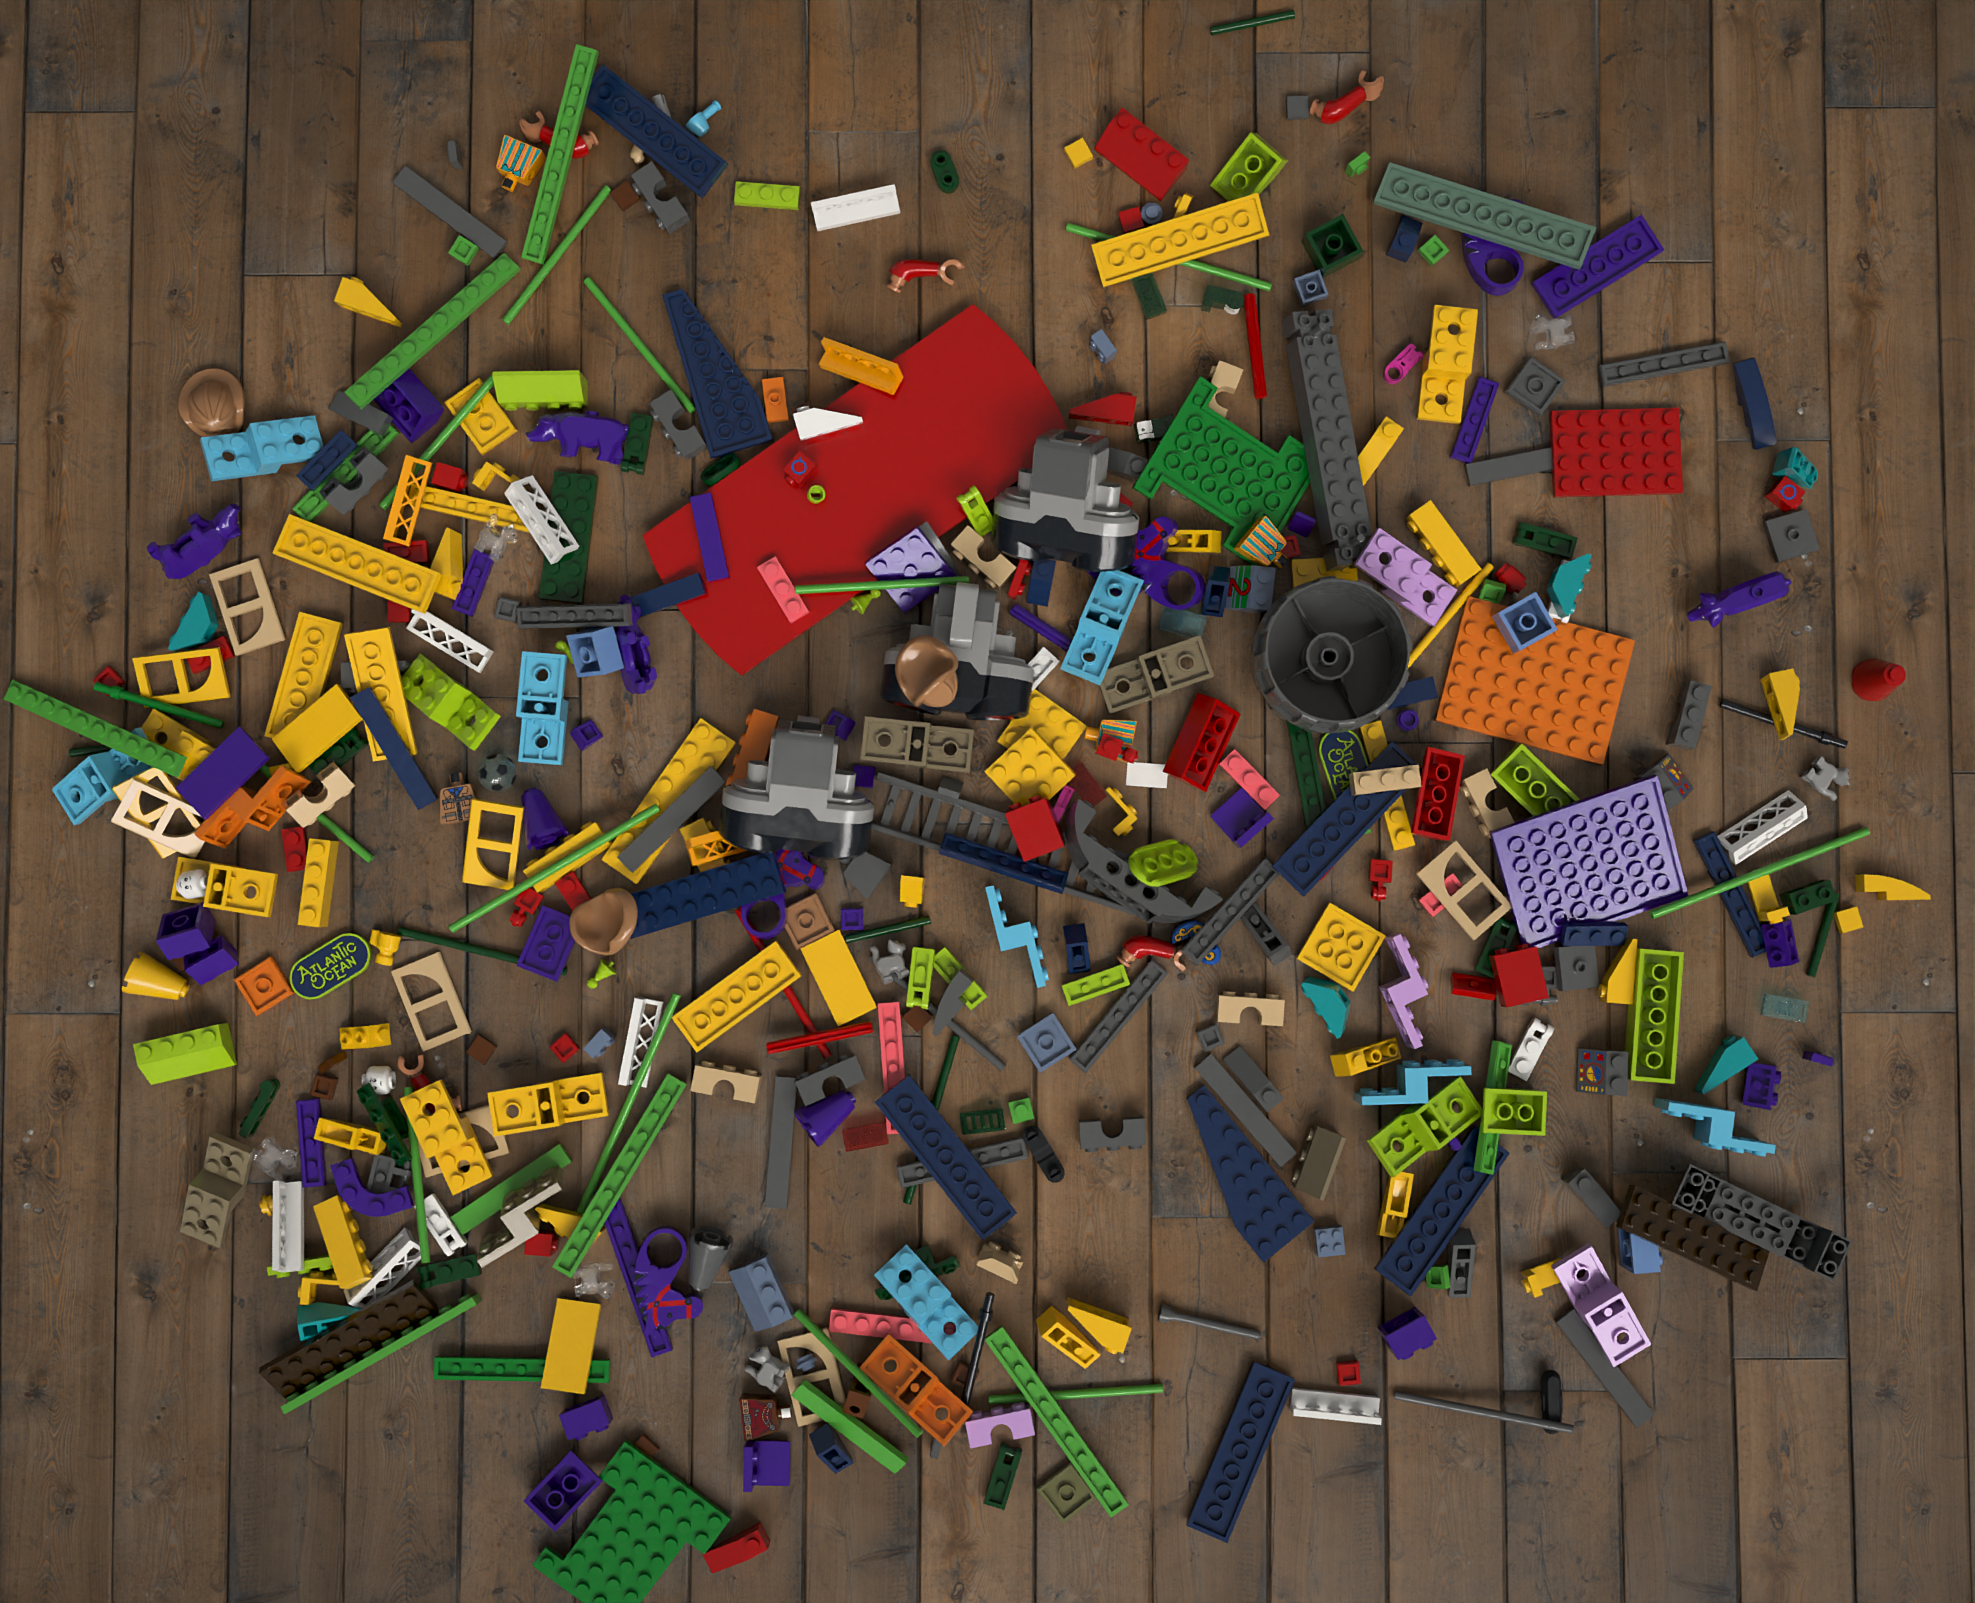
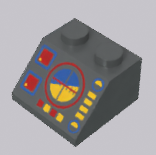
M1669 753L1633 777V780L1636 781L1654 774L1657 775L1667 811L1683 801L1694 789Z
M1577 1048L1576 1092L1627 1096L1629 1052L1613 1049Z

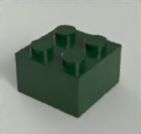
M1344 214L1305 233L1301 241L1316 270H1320L1322 278L1359 260L1363 253V249Z

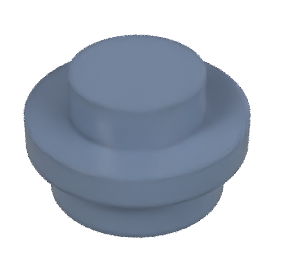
M1156 203L1146 204L1141 211L1143 221L1149 225L1157 224L1163 214L1161 207Z
M811 1353L796 1360L798 1364L797 1370L802 1368L803 1372L815 1367L814 1362L817 1361V1358H814Z

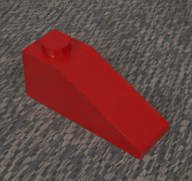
M1120 392L1119 394H1113L1070 409L1069 419L1132 427L1137 396H1132V393Z
M759 1522L708 1549L702 1555L713 1574L747 1561L768 1550L771 1541L762 1523Z

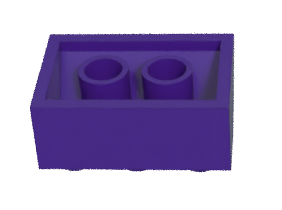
M411 369L405 371L373 399L385 413L393 418L392 422L410 443L415 442L434 426L444 411L442 405Z

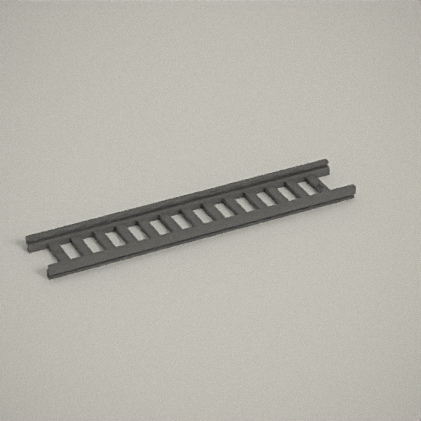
M878 772L876 780L893 786L881 822H873V830L939 851L941 844L931 841L930 837L941 803L945 802L954 805L945 833L954 835L963 808L975 812L966 837L967 840L974 842L983 815L995 819L986 845L995 849L1003 822L1008 823L1005 813L959 798L954 799L937 793L938 791ZM902 788L913 792L902 828L898 830L889 827ZM921 795L932 798L933 802L922 836L919 837L909 832ZM1012 835L1007 853L1015 855L1018 846ZM1063 847L1052 851L1048 863L1049 867L1056 869ZM1114 850L1115 855L1120 859H1129L1130 854ZM1037 857L1031 859L1030 861L1036 862ZM1072 860L1064 893L1136 916L1109 896L1102 897L1093 894L1095 887L1089 882L1085 891L1074 888L1073 885L1078 868Z

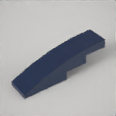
M1752 357L1732 363L1738 403L1743 406L1745 425L1750 428L1753 449L1758 450L1777 444L1770 405L1756 359Z

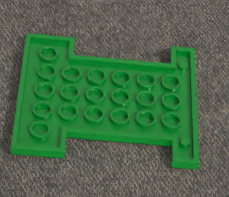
M1200 376L1197 378L1132 489L1150 500L1163 482L1232 527L1221 546L1248 564L1259 566L1233 548L1259 517L1266 516L1279 533L1281 532L1310 483L1304 444L1288 435L1278 451L1275 452L1207 407L1218 387Z
M625 1439L599 1474V1477L614 1488L615 1491L565 1557L546 1545L532 1566L583 1603H641L686 1542L705 1554L731 1520V1516Z

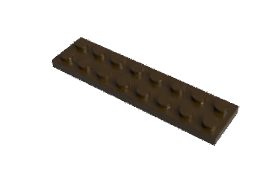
M1629 1185L1616 1227L1753 1291L1758 1290L1770 1252L1705 1218L1672 1205L1671 1202L1636 1185Z
M411 1280L259 1367V1374L284 1398H287L293 1393L301 1391L314 1381L322 1379L335 1369L343 1367L344 1364L362 1356L363 1353L370 1349L376 1348L391 1337L397 1336L405 1329L418 1324L426 1317L437 1313L438 1307L414 1280Z

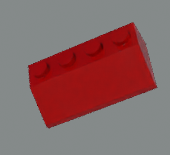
M1121 108L1111 120L1094 148L1095 151L1160 202L1187 170L1189 164L1188 158L1124 108Z
M1197 693L1162 772L1206 792L1241 714L1216 698Z
M1426 747L1421 772L1422 787L1418 789L1411 829L1412 834L1433 840L1450 841L1465 755Z

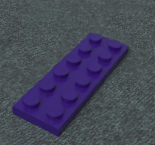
M1641 214L1588 248L1580 270L1561 264L1535 280L1531 285L1555 320L1664 251V248Z

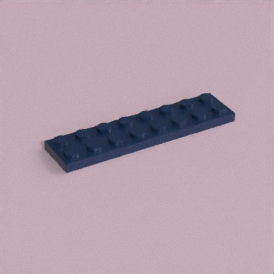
M602 64L594 74L585 106L703 199L729 164L605 65Z
M1392 741L1362 772L1417 764ZM1349 785L1271 867L1304 897L1407 789L1351 796Z
M758 854L631 893L637 904L638 918L630 939L786 893L776 854Z
M910 1074L875 1101L876 1105L982 1240L986 1239L1017 1214V1211Z
M1472 1126L1460 1143L1462 1148L1453 1153L1374 1267L1378 1273L1408 1296L1413 1295L1510 1154L1498 1144L1494 1174L1474 1171L1479 1129L1475 1126Z
M1253 1360L1187 1519L1186 1525L1228 1543L1294 1384V1377Z

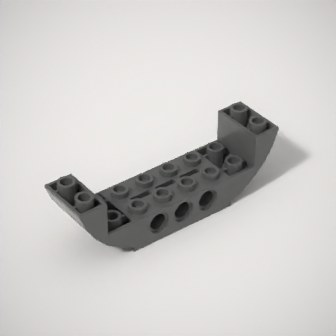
M1078 799L1068 809L1065 822V837L1071 858L1079 870L1077 875L1149 924L1152 921L1161 923L1187 921L1203 914L1223 900L1218 896L1219 893L1216 890L1204 887L1194 893L1187 903L1185 899L1179 896L1175 897L1169 893L1170 890L1164 885L1152 887L1142 883L1131 872L1128 860L1120 859L1115 855L1114 850L1107 846L1103 847L1097 843V839L1094 836L1083 833L1097 812L1093 809V806L1085 800L1081 801Z
M1689 1164L1671 1203L1682 1210L1705 1218L1747 1241L1832 1281H1835L1853 1242L1717 1178L1692 1164Z

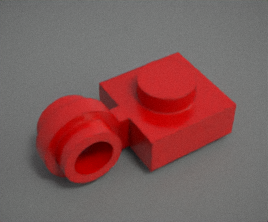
M1103 733L1095 753L1116 762L1120 754L1123 755L1122 760L1132 764L1139 757L1137 756L1138 751L1126 747L1125 750H1121L1124 741Z
M1369 860L1368 881L1377 882L1376 886L1371 888V899L1379 902L1385 900L1387 891L1386 887H1383V883L1392 882L1393 861Z
M531 888L521 892L514 902L521 909L519 911L515 910L509 919L512 922L511 925L521 928L527 919V916L524 915L527 911L534 915L545 896Z

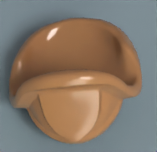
M208 368L195 373L187 380L180 393L178 409L181 418L195 433L202 437L238 433L243 426L244 391L241 383L232 373L220 368Z
M920 635L909 640L900 650L895 663L896 678L904 695L916 707H919L922 703L931 707H943L954 700L958 690V679L955 672L958 668V659L954 652L942 641L929 635Z
M610 888L593 899L579 904L573 910L569 920L573 939L584 949L597 954L613 955L617 953L627 943L635 930L638 918L636 901L627 890Z

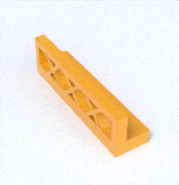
M825 337L821 341L825 349V353L819 362V366L822 369L889 394H895L904 378L898 364Z
M410 455L405 456L383 539L410 546L433 463ZM417 463L426 466L424 475L418 478L414 475ZM416 483L419 494L410 499L408 495L410 486ZM410 504L414 512L412 517L405 520L402 516L405 505ZM403 524L408 531L406 540L396 538L399 526Z
M719 831L689 838L685 841L692 866L749 851L728 843L721 837ZM717 841L728 844L725 853H719L713 849ZM701 846L708 850L703 859L696 860L693 848Z

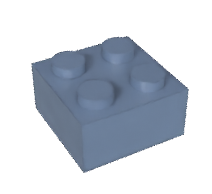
M1320 270L1294 278L1292 282L1301 307L1326 299L1329 295Z
M1102 329L1090 336L1089 347L1092 352H1096L1100 363L1103 362L1106 365L1116 357L1117 349Z
M607 1027L602 1028L583 1050L592 1058L602 1056L606 1052L605 1048L615 1042L614 1038L616 1035Z
M1341 1225L1313 1228L1316 1255L1318 1257L1346 1255L1343 1227Z

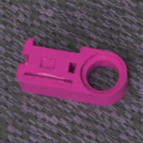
M1409 344L1383 371L1385 382L1397 384L1419 360H1422L1423 354L1420 351L1416 352V347L1413 344ZM1389 369H1397L1399 377L1391 379L1388 376Z
M1068 785L1063 787L1053 808L1058 823L1075 790Z

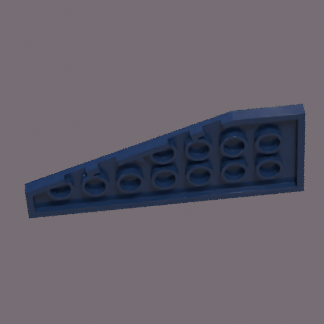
M683 289L663 294L662 296L711 459L773 441L760 397Z
M1202 1085L1187 1097V1101L1234 1226L1264 1263L1311 1225L1314 1220L1213 1095Z

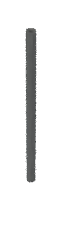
M871 956L868 960H870L873 963V959ZM896 972L891 973L893 981L908 993L909 982L904 978L898 979ZM915 991V997L922 998L923 994ZM930 1001L928 1010L936 1016L938 1007ZM953 1019L946 1025L997 1069L1002 1071L1006 1066L1003 1061Z
M1395 1391L1394 1400L1573 1434L1574 1425L1406 1392Z

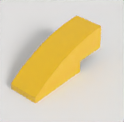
M1855 875V891L1877 892V900H1931L1930 895L1925 891L1895 878L1880 875Z
M319 1117L314 1139L351 1150L357 1149L375 1155L385 1154L387 1145L381 1139L378 1129Z
M1400 1172L1395 1177L1389 1176L1376 1235L1395 1239L1404 1226L1414 1174Z

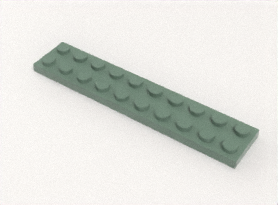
M1391 162L1388 164L1374 199L1375 205L1578 270L1581 269L1597 228Z

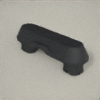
M1028 1126L1023 1132V1139L1046 1178L1053 1183L1060 1182L1065 1175L1063 1166L1041 1130L1036 1126Z
M1547 1370L1541 1376L1542 1419L1562 1423L1563 1397L1561 1378L1556 1371ZM1544 1429L1545 1432H1547L1548 1434H1556L1559 1432L1555 1430Z

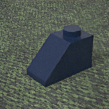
M1403 215L1386 255L1406 263L1413 252L1423 223Z
M1048 559L1034 561L1026 603L1048 607L1056 561Z
M1209 565L1201 615L1223 617L1230 585V568Z
M1085 924L1063 926L1069 974L1091 971Z
M828 1423L818 1427L816 1431L809 1434L817 1457L835 1474L854 1463L838 1433Z

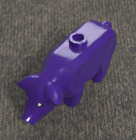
M586 411V414L572 412L545 414L539 418L537 425L532 431L526 432V435L530 442L559 440L562 449L561 457H576L580 446L599 448L596 460L620 465L624 455L622 446L627 437L629 426L622 424L616 419L600 417L599 413L594 411Z
M230 504L218 512L214 520H206L200 517L198 513H195L188 518L192 528L181 535L175 543L159 546L156 542H152L147 546V551L153 559L160 561L163 567L162 570L168 579L185 578L200 567L208 565L214 557L224 550L230 539L237 538L242 534L237 517L241 507L236 504Z
M1776 571L1718 593L1717 596L1712 593H1700L1701 603L1687 612V617L1690 622L1709 621L1710 625L1714 628L1722 621L1723 615L1730 616L1786 596L1791 580L1785 578L1783 573Z
M622 595L619 604L631 603L633 625L617 626L615 632L624 665L620 672L627 691L632 694H643L647 690L652 689L657 679L656 669L651 667V658L648 650L650 645L649 638L645 636L637 624V620L641 615V607L633 606L630 597Z

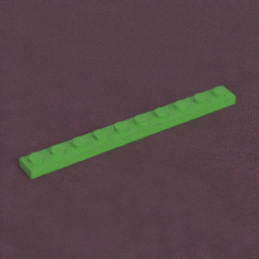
M576 44L521 257L542 265L545 263L599 51Z
M503 253L345 391L346 396L362 410L519 273L520 267Z
M11 681L4 700L172 776H180L187 757L19 681Z
M667 1074L552 1266L553 1268L570 1278L573 1277L687 1086L686 1083Z
M468 1293L458 1299L459 1304L454 1307L451 1304L439 1310L440 1315L434 1318L432 1315L420 1321L421 1325L414 1329L411 1326L400 1332L402 1336L395 1340L394 1337H391L381 1343L383 1347L377 1351L375 1348H372L363 1353V1359L358 1362L356 1359H353L343 1365L344 1370L337 1372L335 1369L324 1376L325 1380L318 1383L316 1380L304 1387L306 1391L302 1394H299L297 1391L285 1398L287 1402L281 1406L284 1415L482 1301L479 1294L476 1293L471 1296Z
M1001 1325L985 1336L986 1343L1109 1516L1112 1518L1129 1505L1126 1498L1004 1326Z

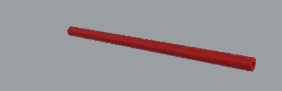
M739 908L735 913L743 925L741 908ZM748 918L750 927L756 931L755 927ZM746 929L759 952L767 948L762 939L754 937ZM789 985L783 989L808 1033L818 1032L791 986ZM825 1043L816 1044L824 1059L832 1055Z

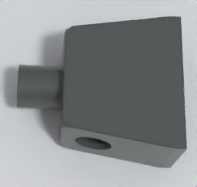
M867 852L859 857L838 860L847 866L843 876L867 899L870 898L892 867L890 863Z

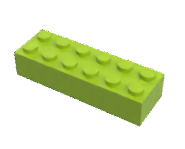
M1637 948L1633 1005L1628 1004L1625 1051L1629 1052L1628 1080L1675 1084L1684 952Z

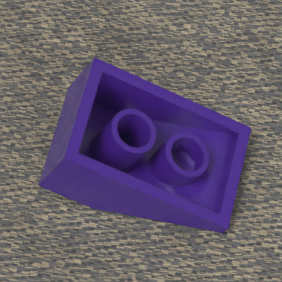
M571 1450L530 1491L524 1502L556 1532L603 1480Z

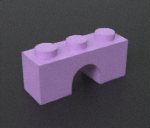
M1024 1402L1014 1403L1012 1407L1005 1409L1002 1406L990 1409V1412L985 1413L974 1411L965 1422L970 1448L992 1444L991 1430L999 1424L1007 1425L1011 1429L1013 1440L1035 1435L1030 1404H1025Z

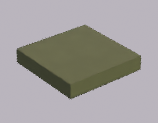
M1071 1461L1036 1487V1490L1062 1524H1065L1097 1499Z

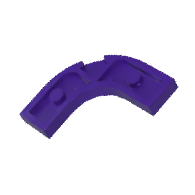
M354 1158L330 1165L341 1197L355 1211L368 1216L381 1217L414 1207L408 1185L386 1193L372 1192L363 1185Z

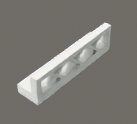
M895 184L811 202L817 231L900 214Z
M533 475L511 483L504 494L551 565L557 563L564 554L579 548L578 543ZM529 483L534 493L527 492L523 485ZM535 503L543 504L546 508L545 512L539 510ZM548 519L556 523L557 530L548 525ZM559 537L566 539L570 546L564 548L559 541Z
M412 609L411 612L415 615L406 629L475 671L482 672L494 651L430 612L426 611V614ZM422 618L427 621L429 630L418 631L414 627L418 620ZM442 630L445 632L447 641L436 642L433 632ZM460 641L463 643L465 652L456 654L453 652L451 643ZM478 652L484 656L478 667L471 663L469 654Z
M1788 790L1717 837L1720 843L1729 851L1730 860L1736 865L1808 818L1806 805ZM1787 799L1794 803L1789 808L1780 807L1781 803ZM1767 812L1776 813V816L1772 819H1762L1763 815ZM1758 824L1757 829L1754 831H1744L1747 825ZM1730 836H1740L1739 840L1732 845L1726 840Z
M641 997L634 999L618 1081L619 1085L627 1086L633 1084L634 1080H631L633 1070L642 1064L636 1055L637 1049L644 1045L648 1050L649 1045L647 1042L652 1041L660 1023L663 1001ZM646 1003L657 1005L656 1015L650 1019L644 1012ZM649 1024L653 1030L652 1036L644 1040L640 1031L643 1026ZM651 1065L641 1087L648 1086Z
M280 1180L273 1181V1271L284 1273L304 1270V1188L302 1181L289 1183Z
M404 1227L370 1262L373 1268L371 1272L373 1279L351 1289L343 1290L348 1304L356 1308H364L382 1298L421 1260L420 1244L414 1239L410 1230ZM413 1247L419 1250L415 1255L407 1257V1253ZM403 1264L400 1271L391 1273V1269L395 1265ZM388 1280L384 1287L376 1288L380 1281ZM372 1296V1299L366 1305L360 1302L364 1297Z
M1295 1387L1291 1389L1289 1409L1293 1416L1381 1425L1382 1421L1378 1414L1380 1402L1378 1396Z

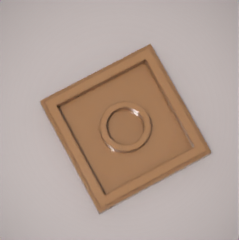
M817 892L786 907L787 923L785 929L796 950L835 932Z

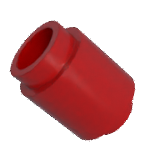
M1507 562L1494 574L1498 578L1497 581L1499 583L1506 584V590L1511 594L1514 591L1518 594L1527 585L1524 582L1527 578L1513 565L1510 566Z

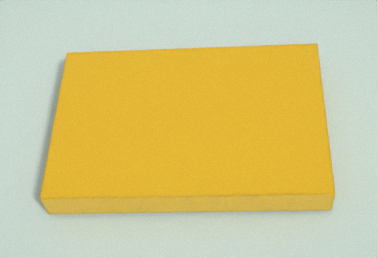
M480 378L444 402L454 417L481 387L483 381ZM490 391L486 393L460 424L482 455L517 432V429Z

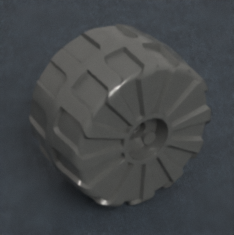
M1328 576L1292 588L1277 599L1267 610L1254 636L1251 652L1254 670L1252 677L1256 689H1260L1268 702L1269 709L1277 717L1287 720L1304 731L1341 733L1370 723L1389 708L1399 692L1404 688L1409 677L1407 669L1410 652L1413 650L1411 635L1407 634L1406 627L1400 616L1401 611L1392 600L1388 601L1382 594L1374 590L1373 585L1359 579L1350 581L1337 579L1335 576ZM1324 652H1330L1333 655L1331 663L1324 660Z

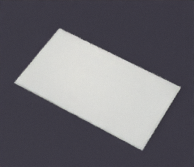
M1127 762L1126 785L1167 788L1168 774L1162 772L1165 764L1138 762L1132 764Z

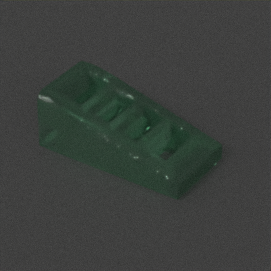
M1003 1107L960 1113L963 1135L1006 1130ZM992 1114H997L998 1125H994ZM984 1115H988L990 1126L985 1127ZM975 1116H980V1128H977ZM967 1117H971L973 1129H968Z

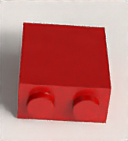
M1041 794L1034 795L1028 798L1029 802L1022 805L1021 802L1013 803L1008 806L1009 809L1005 812L1024 862L1065 847L1066 841L1047 795L1042 797Z
M1523 943L1516 945L1515 950L1508 951V948L1494 950L1495 954L1489 955L1501 1007L1507 1008L1549 998L1537 946Z

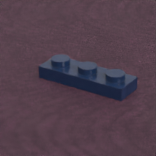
M340 430L296 476L314 492L359 445L343 430Z
M1625 922L1563 923L1560 943L1562 946H1624L1628 925Z

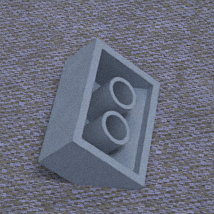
M769 1253L728 1271L755 1332L772 1328L793 1318L795 1311Z

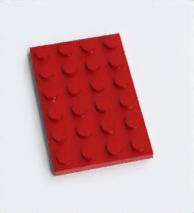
M1679 408L1551 411L1549 413L1553 498L1673 495L1683 493Z

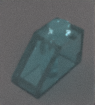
M1164 607L1158 628L1188 638L1199 635L1202 638L1208 617L1186 610Z

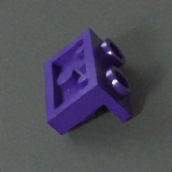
M1791 919L1761 926L1770 968L1791 966L1799 962Z
M1755 1062L1748 1066L1742 1105L1772 1110L1773 1106H1777L1778 1093H1775L1776 1084L1780 1085L1782 1072L1778 1071V1066Z

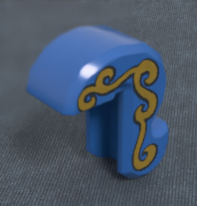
M1198 921L1181 923L1173 930L1171 943H1176L1190 936L1193 937L1204 923ZM1215 945L1203 958L1202 962L1208 965L1216 964L1221 958L1219 946Z

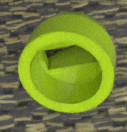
M814 485L807 491V498L811 503H820L825 498V491L821 486ZM811 494H820V497H811Z

